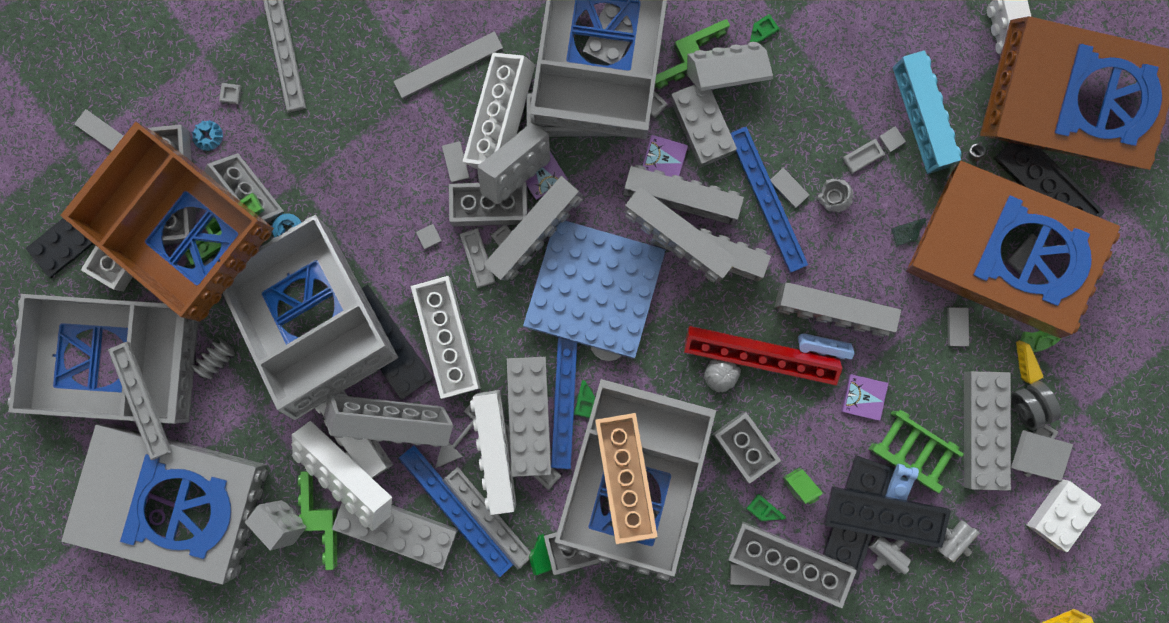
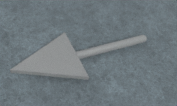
M473 421L453 445L448 442L447 446H441L435 468L463 457L455 447L473 427Z

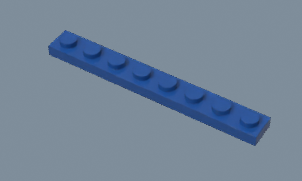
M747 127L730 133L737 148L735 151L789 273L807 266L806 258Z
M559 337L551 468L571 469L577 342Z
M415 445L398 458L498 578L513 566L512 562L445 485L441 476Z

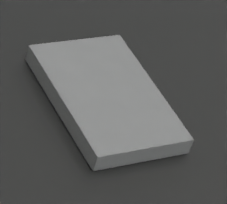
M1023 430L1011 468L1062 481L1073 444Z

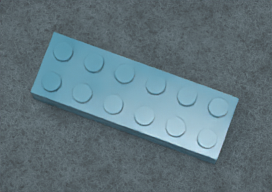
M925 50L902 57L893 67V71L926 172L929 174L949 168L961 160V150L956 145L955 132L950 127L949 114L944 109L943 96L938 91L937 78L931 70V59L926 55Z

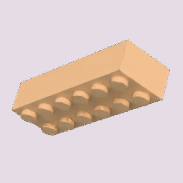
M636 413L595 420L616 545L657 538Z

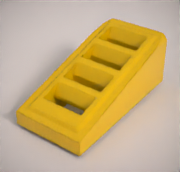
M1020 340L1017 341L1019 369L1022 380L1032 384L1044 378L1030 344Z

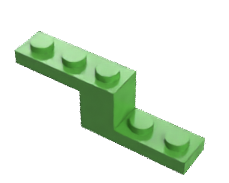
M725 19L676 41L674 49L682 64L657 74L654 88L662 89L668 85L667 82L675 80L677 82L685 78L688 54L700 50L698 44L699 46H704L713 37L719 39L725 36L730 27L728 20Z
M254 193L240 200L257 215L265 211ZM215 217L212 218L205 227L208 232L207 234L221 235L222 231ZM196 241L202 262L219 252L222 245L221 243ZM188 248L185 254L190 264L195 266L190 249Z
M305 470L298 476V486L301 487V495L298 497V505L301 506L299 517L307 527L304 531L325 530V533L322 535V544L325 545L322 562L325 565V570H334L337 567V531L332 530L337 517V508L313 509V476Z

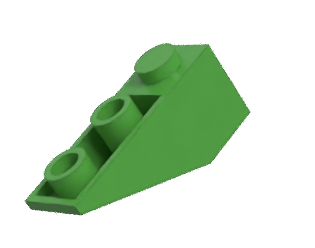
M801 468L783 477L793 497L805 504H812L818 501V496L823 494Z

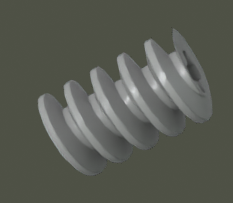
M218 337L220 343L212 342L215 347L214 349L207 347L209 354H201L204 360L196 359L199 364L198 366L190 365L203 378L212 379L214 377L213 373L219 372L218 367L223 368L224 362H229V356L235 355L234 349L220 337Z

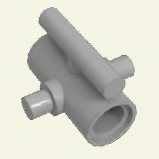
M961 520L953 530L947 528L943 547H937L936 551L941 552L945 559L954 563L962 553L965 556L971 555L972 551L968 546L980 533Z
M875 536L876 539L872 543L870 542L868 547L878 555L877 561L873 566L879 570L883 565L886 566L888 564L897 573L902 572L906 574L909 571L910 559L900 551L905 541L896 540L895 542H889L885 537Z

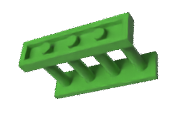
M899 410V412L892 411L891 415L897 419L882 443H872L868 450L895 467L897 464H902L906 468H918L919 473L916 481L933 492L940 493L943 486L938 484L939 476L953 454L962 457L964 453L958 450L960 447L950 441L946 443L909 419L910 415L902 410ZM905 423L912 427L913 430L900 451L893 455L889 452V445L902 424ZM921 433L930 440L915 464L912 463L910 466L905 462V456ZM938 444L946 449L931 475L928 474L926 476L921 473L923 470L921 468L935 445Z

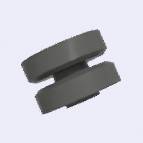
M1036 381L1028 385L1026 389L1022 388L1011 394V402L1019 419L1032 431L1044 427L1045 423L1049 424L1061 418V408L1055 395L1041 381Z

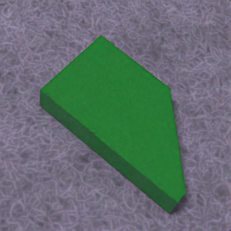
M770 14L753 24L750 42L761 43L780 30Z
M582 380L574 415L590 418L595 396L585 380Z
M757 494L746 508L760 521L784 520L786 518L785 515L760 494Z
M544 534L538 535V540L529 554L533 575H539L552 570Z

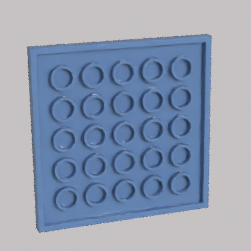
M560 221L556 226V232L549 239L523 327L635 359L666 249L572 222L564 221L562 223Z

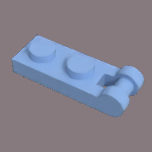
M800 334L798 336L799 348L803 353L814 351L821 355H833L840 359H852L854 356L852 343L809 334Z
M897 464L885 496L907 500L913 483L918 477V468H906L905 465Z

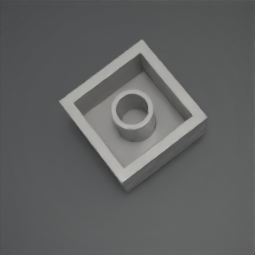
M282 500L258 505L245 521V524L270 551L293 545L307 528L303 524L302 519L290 510L289 505Z

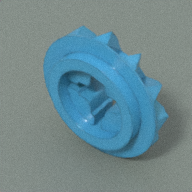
M210 120L201 121V123L195 125V129L192 131L193 142L202 150L209 151L217 148L223 139L221 127ZM201 131H210L209 135L211 136L212 140L204 138L203 132Z
M283 214L277 217L272 226L274 228L272 231L274 237H279L284 233L283 223L295 227L301 223L300 219L293 214Z

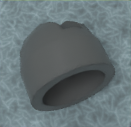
M982 144L972 145L969 150L970 158L976 161L982 159L986 148Z

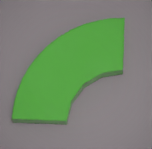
M1041 330L1033 333L1023 332L1020 341L1030 344L1033 352L1048 349L1061 340V338Z

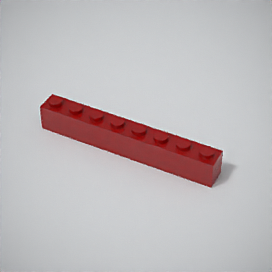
M692 326L688 327L684 343L685 353L837 385L842 371L840 358L812 352L803 353L799 349Z

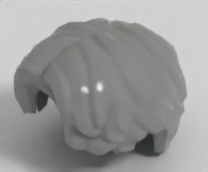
M840 179L826 180L822 193L817 197L827 211L839 213L849 208L853 202L852 198H854L851 186L845 180Z
M713 359L706 368L704 378L712 390L726 392L736 384L741 369L736 366V363Z

